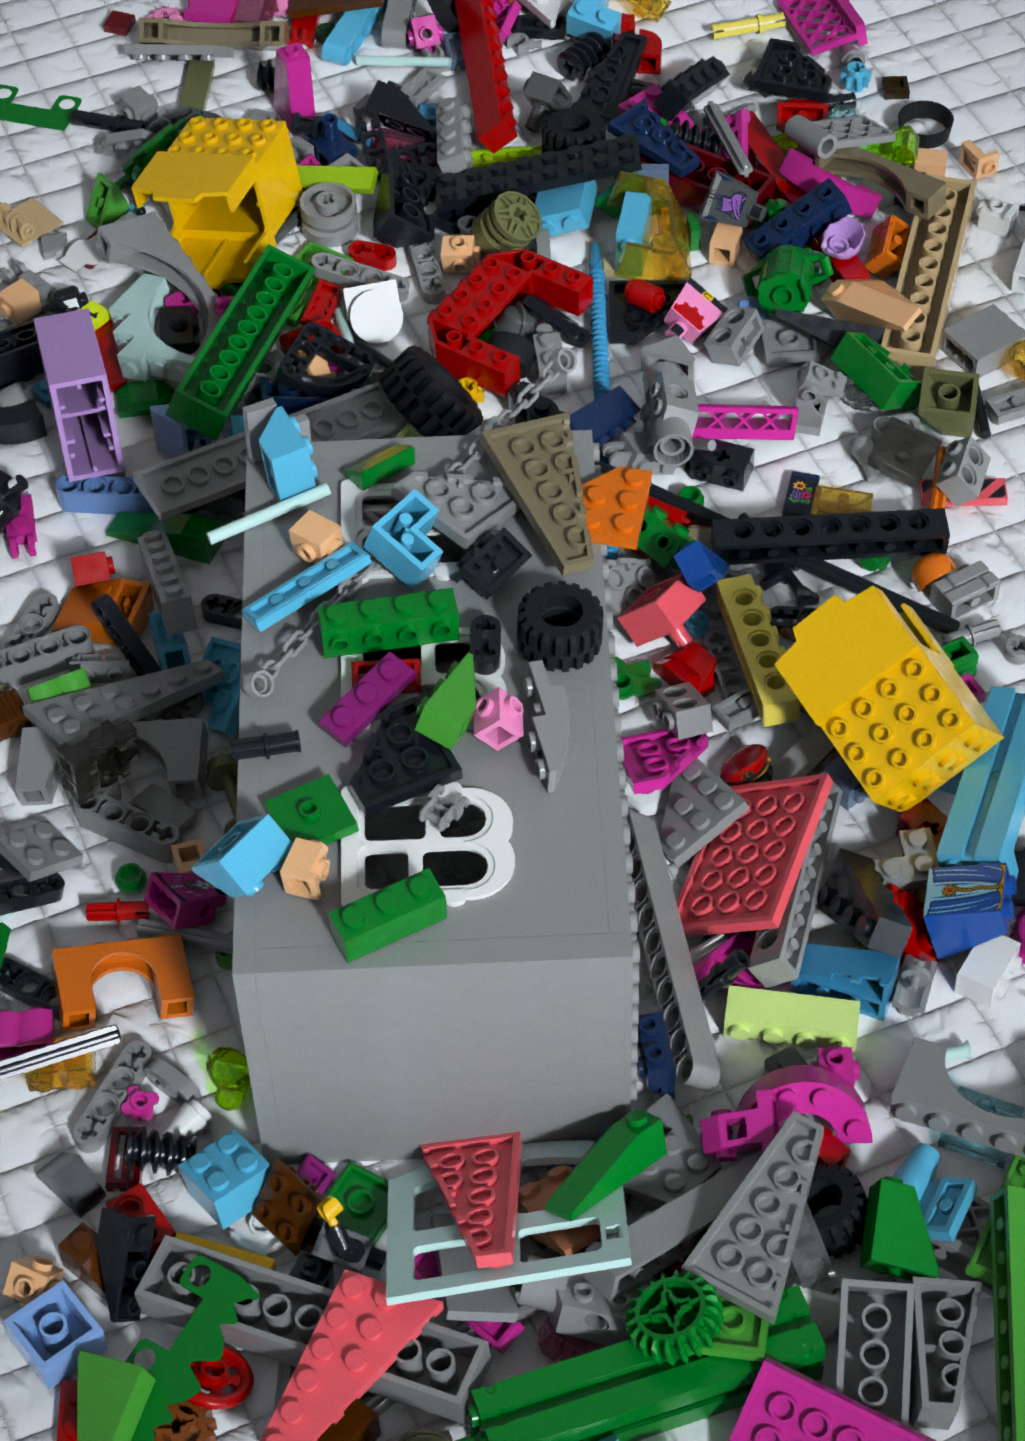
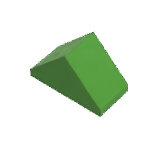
M97 173L85 220L96 229L103 224L114 223L130 208L118 186L102 173Z

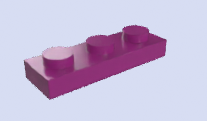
M389 651L319 720V727L346 748L416 678L415 670Z

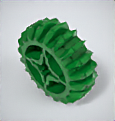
M675 1270L672 1277H667V1275L662 1273L661 1279L656 1282L648 1278L649 1287L646 1289L637 1288L639 1298L629 1299L631 1309L625 1312L628 1322L626 1323L627 1333L631 1338L634 1348L640 1351L647 1360L653 1358L654 1362H657L658 1365L667 1360L674 1367L678 1359H682V1361L688 1364L689 1356L695 1354L701 1358V1349L703 1347L713 1348L711 1338L721 1337L719 1326L724 1324L723 1304L720 1298H718L716 1289L711 1284H708L707 1280L702 1276L696 1278L691 1271L682 1276L681 1273Z

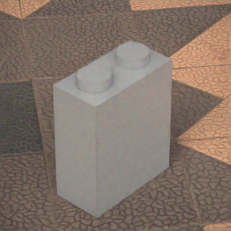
M992 304L942 330L940 350L965 372L980 374V377L1025 355V330L1010 319L1005 312H1002L996 305Z

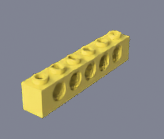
M751 574L718 580L716 582L717 603L763 726L769 727L800 720V707H803V705L774 665L786 651L784 646L779 647L778 630L776 625L771 626L770 624L771 614L768 605H763L762 603L763 593L759 584L755 585Z

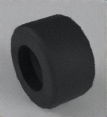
M500 331L493 333L489 337L488 344L519 356L520 379L525 378L530 372L536 349L527 338L513 332Z

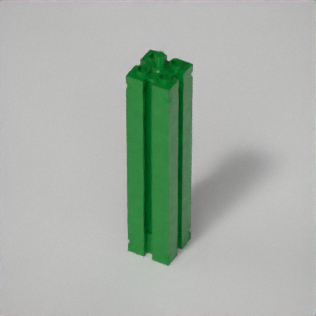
M799 1285L785 1289V1292L782 1294L775 1325L769 1323L765 1358L767 1356L819 1382L823 1378L824 1366L821 1361H825L827 1347L816 1322L813 1323L810 1318V1309ZM631 1339L493 1383L491 1387L483 1386L471 1390L472 1405L467 1406L470 1419L468 1423L470 1436L455 1441H598L613 1434H616L619 1441H639L744 1406L763 1362L701 1355L700 1358L693 1354L689 1356L688 1364L682 1361V1359H678L674 1367L667 1360L658 1365L657 1362H654L653 1358L647 1360L642 1356L641 1352L634 1348Z

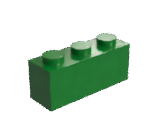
M430 868L329 912L331 934L347 963L447 918L446 896Z

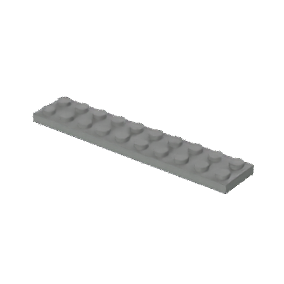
M379 381L288 415L289 417L306 414L310 422L311 442L377 439L403 429L408 423L404 416L397 411L393 403L389 401ZM245 431L133 473V481L160 521L246 489L247 443Z

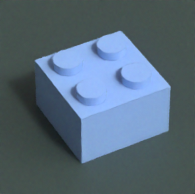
M64 1280L3 1320L10 1341L48 1391L58 1385L61 1380H65L78 1371V1355L80 1350L101 1355L108 1350L103 1329Z

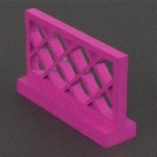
M849 0L777 1L778 8L784 13L785 18L811 56L853 41L858 46L868 44L865 23ZM792 4H797V7H796V8L787 7V6H790V5H792ZM805 6H813L812 10L803 9ZM820 8L829 9L827 12L819 11ZM798 16L806 17L805 20L796 19ZM813 18L822 19L820 22L812 21ZM829 20L838 21L836 24L828 23ZM806 28L815 29L813 33L804 32ZM822 30L831 31L829 35L820 34ZM838 32L848 33L843 36H836ZM815 41H822V42H823V43H821V44H818V45L813 46V43H814Z

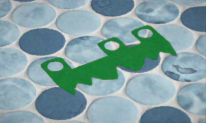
M204 1256L194 1257L180 1278V1285L183 1288L198 1295L203 1300L171 1349L168 1351L148 1339H142L136 1344L125 1361L134 1364L136 1354L146 1348L152 1349L156 1355L154 1365L147 1370L156 1381L131 1441H154V1428L173 1422L174 1419L168 1409V1405L185 1402L201 1390V1385L194 1375L190 1364L195 1361L221 1360L224 1338L220 1325L237 1323L235 1303L242 1302L245 1299L257 1300L260 1298L259 1294L240 1275ZM198 1265H206L211 1271L209 1281L202 1286H194L189 1279L191 1271Z

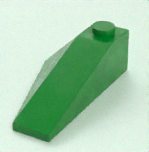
M118 512L106 530V536L138 544L137 537L143 536L148 531H165L174 555L209 565L224 540L211 545L206 533L233 521L208 514H177L160 521L156 513Z
M635 1109L614 1123L591 1145L545 1204L546 1211L568 1221H573L665 1156L667 1150L662 1118Z

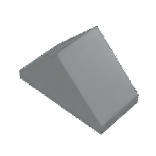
M678 335L642 348V371H645L654 363L669 362L680 370L681 377L695 379V358Z

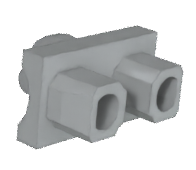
M905 955L892 1001V1007L899 1008L898 1012L900 1014L916 1018L919 1013H925L938 962L921 961L911 955Z

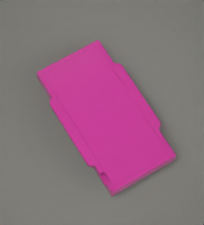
M188 0V8H185L183 11L184 20L206 23H232L245 0Z

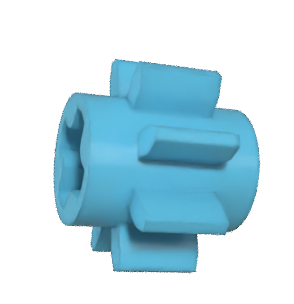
M853 61L847 66H843V70L840 73V84H845V89L849 92L859 93L864 88H868V84L871 81V71L866 70V65L859 61Z

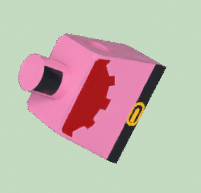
M690 277L664 318V322L669 326L665 335L667 338L678 335L680 339L683 338L689 344H694L715 328L728 308Z

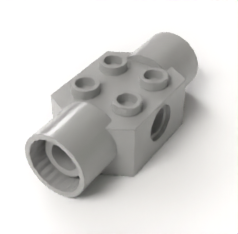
M657 362L650 365L644 371L642 377L646 401L640 411V420L643 421L642 436L645 437L647 449L653 451L655 459L660 464L676 467L686 463L693 455L692 436L699 415L694 380L681 377L680 370L672 363Z
M529 1255L527 1262L545 1258ZM581 1274L522 1283L518 1304L547 1311L555 1333L611 1346L631 1339L626 1330V1323L628 1322L625 1312L631 1309L629 1299L639 1298L637 1288L646 1289L649 1287L648 1279L610 1302Z

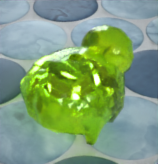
M219 1047L208 1054L206 1071L217 1088L214 1098L218 1107L225 1111L237 1110L245 1100V1093L251 1089L247 1059L239 1050L231 1047Z

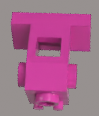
M770 1089L756 1091L758 1108L731 1112L729 1109H719L712 1111L711 1117L700 1120V1140L704 1154L716 1157V1161L735 1162L736 1153L739 1151L763 1149L764 1153L781 1129L778 1099ZM746 1123L747 1137L732 1140V1126Z

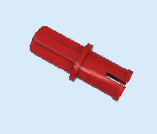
M117 898L116 902H88L85 914L88 921H117V924H120L121 920L149 919V905L145 901H120V898Z

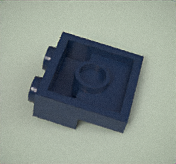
M655 1012L639 1015V1024H637V1049L640 1050L641 1057H638L637 1063L639 1077L646 1078L648 1090L652 1089L653 1094L659 1093L661 1098L667 1093L675 1102V1067L663 1013Z

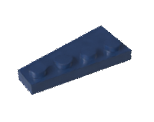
M644 100L607 123V131L617 138L624 134H638L640 152L658 164H669V171L680 178H683L700 166L698 155L682 139L678 140L674 136V131L669 126L665 127L661 123V117L656 112H651Z

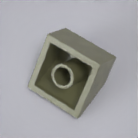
M924 367L918 414L943 435L972 437L980 374Z

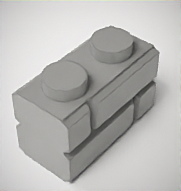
M981 560L971 565L964 564L957 572L947 577L943 575L934 580L931 585L930 602L942 614L957 619L998 599L1000 580L992 571H989V568Z

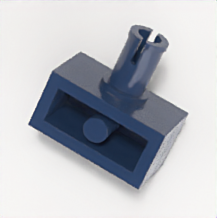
M334 114L322 116V132L319 138L315 139L312 135L303 134V139L314 145L315 158L322 166H328L346 153H349L355 159L358 156L356 146L349 142L343 136L341 130L338 129V118Z

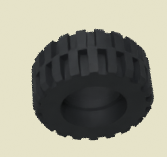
M407 347L381 372L379 383L382 386L383 392L386 393L387 398L393 403L397 411L404 416L405 420L420 435L424 437L467 435L482 424V412L469 392L464 389L462 384L447 368L421 347Z

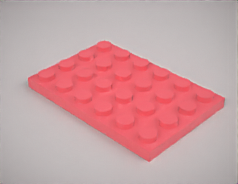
M828 773L729 786L747 802L750 809L696 853L676 901L685 937L779 928L834 782Z

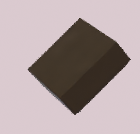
M907 76L882 77L881 85L884 100L909 99L910 90Z

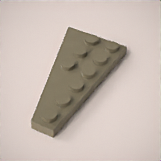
M569 412L481 432L480 442L561 575L564 576L592 569L594 553L590 530L587 529V513L582 500L583 490L577 456L574 453L573 432L570 430Z

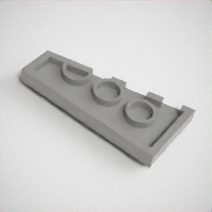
M124 44V54L133 55V60H148V56H155V60H170V56H178V60L193 61V57H200V61H215V57L234 58V48L218 45Z

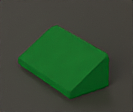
M395 444L344 470V475L364 491L414 465V447L406 444Z

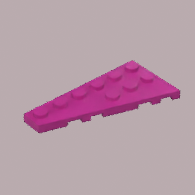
M766 1356L728 1441L936 1440Z

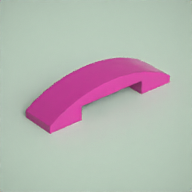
M790 148L779 170L782 175L807 193L830 178L846 196L853 211L851 212L852 214L872 218L883 197L882 194L862 184L857 187L812 164L814 159Z

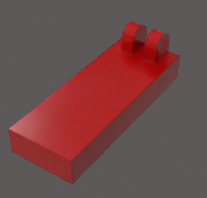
M321 15L293 19L289 34V44L300 42V44H307L308 49H313Z

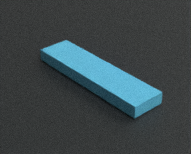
M351 541L241 610L243 616L256 630L262 632L372 563L370 556L356 543Z

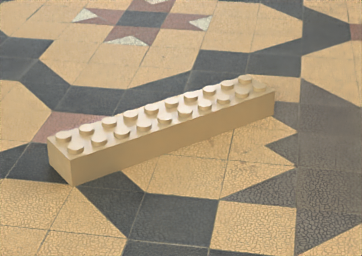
M927 174L946 182V204L929 220L914 215L895 290L917 305L922 312L906 331L885 329L881 346L891 352L888 357L899 366H902L903 363L910 366L909 373L918 380L923 379L924 367L935 369L942 330L945 328L974 207L977 181Z

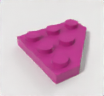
M661 729L621 737L624 749V761L621 762H623L626 778L633 793L649 794L655 790L666 788L708 748V736L705 733L678 740L670 730Z

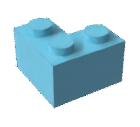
M575 0L567 13L566 33L582 38L589 32H597L608 41L610 48H612L614 34H620L622 13L609 9V0Z
M414 489L372 526L363 548L413 591L434 572L443 554V550L426 536L431 530L440 510Z

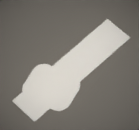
M130 211L115 222L136 217L137 215ZM97 234L89 240H76L67 250L66 256L58 261L75 272L86 264H99L104 258L95 246Z

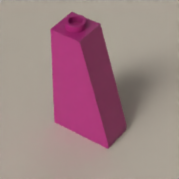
M300 42L276 49L273 106L282 121H286L290 132L292 119L296 112L301 113L302 116L315 118L310 56Z

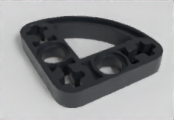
M310 322L303 326L281 361L277 370V378L284 385L304 393L336 395L348 392L362 384L370 375L375 359L367 350L317 323ZM314 335L312 343L307 342L308 337ZM337 346L341 348L343 354L333 352L330 347ZM295 351H304L308 358L299 357ZM316 355L349 372V374L334 378L313 377L305 373ZM294 365L296 367L295 371L292 374L288 373L291 366Z
M0 853V868L20 873ZM55 873L31 882L26 878L1 883L0 916L60 901L63 897L64 879L59 873ZM14 893H24L28 896H18Z

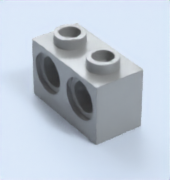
M729 306L704 342L713 363L741 365L765 330L757 309Z
M971 436L955 440L946 448L935 485L956 507L979 497L991 457Z
M690 682L655 689L656 701H653L654 715L664 723L665 728L668 731L670 730L678 740L713 732L710 703Z

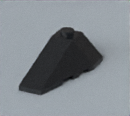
M389 152L385 155L374 212L373 237L379 242L394 248L432 242L435 238L434 221L432 216L425 212V199L418 195L416 188L419 184L410 163Z
M774 309V316L834 349L837 348L846 332H863L881 345L884 328Z

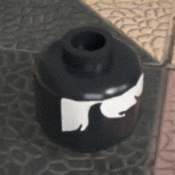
M75 285L54 290L52 298L48 299L52 312L66 307L70 311H76L89 303L86 292L80 293Z

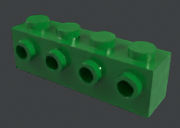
M647 503L638 547L664 568L677 570L679 566L673 555L680 552V549L685 544L695 542V540L688 535L690 530L678 522L672 523L668 520V513L656 505L652 507Z
M453 588L317 606L324 659L459 640V614Z

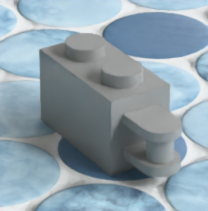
M546 323L538 325L536 328L537 334H533V345L536 349L533 361L537 380L541 377L542 369L548 364V359L552 352L563 348L560 332H553L552 326ZM549 368L546 373H550L553 376L555 372ZM567 373L560 374L552 383H546L539 390L540 395L566 394Z
M622 432L618 441L608 442L601 449L603 456L609 458L608 463L615 467L624 466L653 471L652 475H673L677 466H664L655 459L653 451L646 447L645 437L642 436V432Z

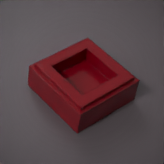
M113 10L103 24L104 32L127 36L136 22L135 15Z

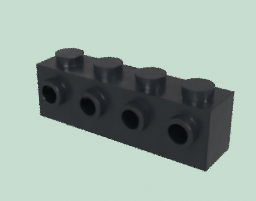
M714 55L706 61L702 58L694 66L691 65L684 72H680L673 80H668L660 89L663 93L653 104L671 122L675 117H678L712 94L730 73L726 70L724 63L716 59Z

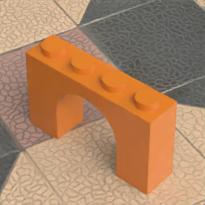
M181 934L160 935L143 939L131 938L126 941L98 942L93 945L65 946L59 949H52L51 970L62 1032L95 1028L96 1005L92 987L101 977L117 971L137 973L151 983L155 991L160 1019L193 1016L194 992Z

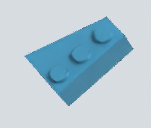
M807 943L799 978L791 981L790 991L797 994L861 1001L860 1014L884 1021L895 994L900 958L880 951Z

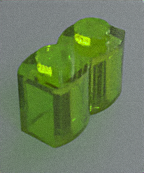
M908 125L892 131L897 134L895 142L867 145V151L908 166L917 159L920 137Z

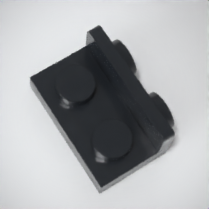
M503 527L495 536L489 532L476 545L480 550L475 555L469 551L456 564L460 570L452 579L458 583L464 577L487 600L530 559L532 554Z

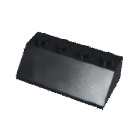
M66 307V308L57 310V311H55V312L46 314V315L41 316V317L50 316V315H55V314H60V313H65V312H71V311H70V309H69L68 307ZM34 320L0 331V390L20 381L32 380L36 375L44 373Z

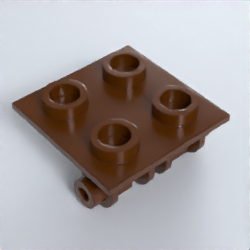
M276 1158L251 1214L295 1256H298L316 1216L319 1215L317 1207L326 1197H323L318 1192L315 1193L316 1187L313 1184H309L306 1178H302L292 1165L287 1166L280 1159Z

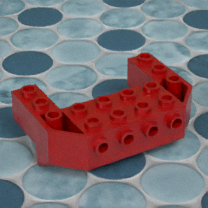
M525 248L487 254L465 278L460 280L458 286L444 297L443 302L429 313L427 325L432 357L436 358L457 380L465 377L471 378L477 382L478 386L506 397L508 390L520 382V357L479 340V336L486 331L495 329L493 324L494 318L500 315L507 306L514 305L517 300L522 302L528 294L538 295L552 306L579 317L593 302V277Z

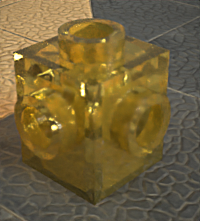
M627 0L634 6L632 10L643 19L647 16L656 22H659L672 3L670 0Z

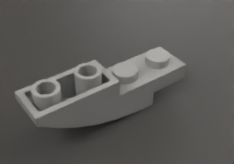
M543 660L529 662L528 676L523 677L525 696L531 697L533 701L531 704L532 726L531 731L526 733V741L529 752H535L537 758L535 759L538 780H544L547 793L555 792L561 780L566 764L570 733V708L565 684L551 686Z

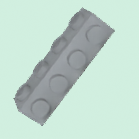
M460 95L453 98H445L441 102L436 103L437 162L443 174L463 172L472 168L473 156L471 148L473 144L470 121L472 115L468 104H463Z

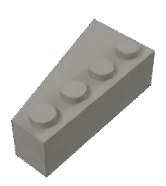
M913 1276L910 1284H915L910 1378L913 1427L949 1430L959 1410L966 1363L972 1342L971 1336L983 1282Z

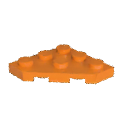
M620 466L582 484L583 505L586 507L587 529L590 530L592 543L637 550L653 471Z

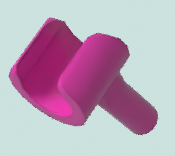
M230 296L217 297L216 299L217 303L214 305V312L218 313L219 321L232 302Z

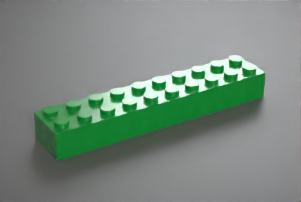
M268 244L178 385L165 415L217 441L304 296L316 268Z

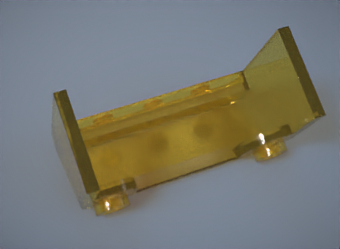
M620 171L607 201L608 205L622 208L626 191L647 193L652 198V214H657L659 234L653 237L651 246L627 242L614 271V276L645 281L689 280L692 277L686 217L670 185L661 178Z

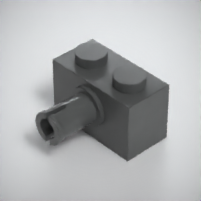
M534 71L530 78L526 80L523 95L533 108L524 125L525 129L533 133H539L546 115L559 109L569 108L573 97L560 80Z

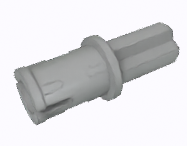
M996 619L973 626L966 624L963 629L941 634V640H945L942 644L963 636L975 647L978 642L999 636L1001 634V627Z

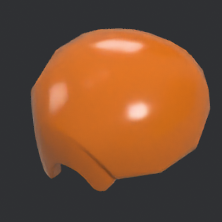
M939 552L923 555L915 562L911 569L912 581L917 591L920 592L922 589L925 590L929 583L943 575L946 576L952 569L955 570L956 567L947 554Z

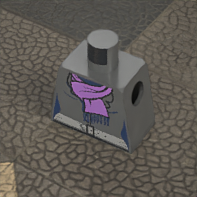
M716 170L699 218L746 228L750 218L761 222L766 215L767 208L756 203L759 196L758 191L733 176Z

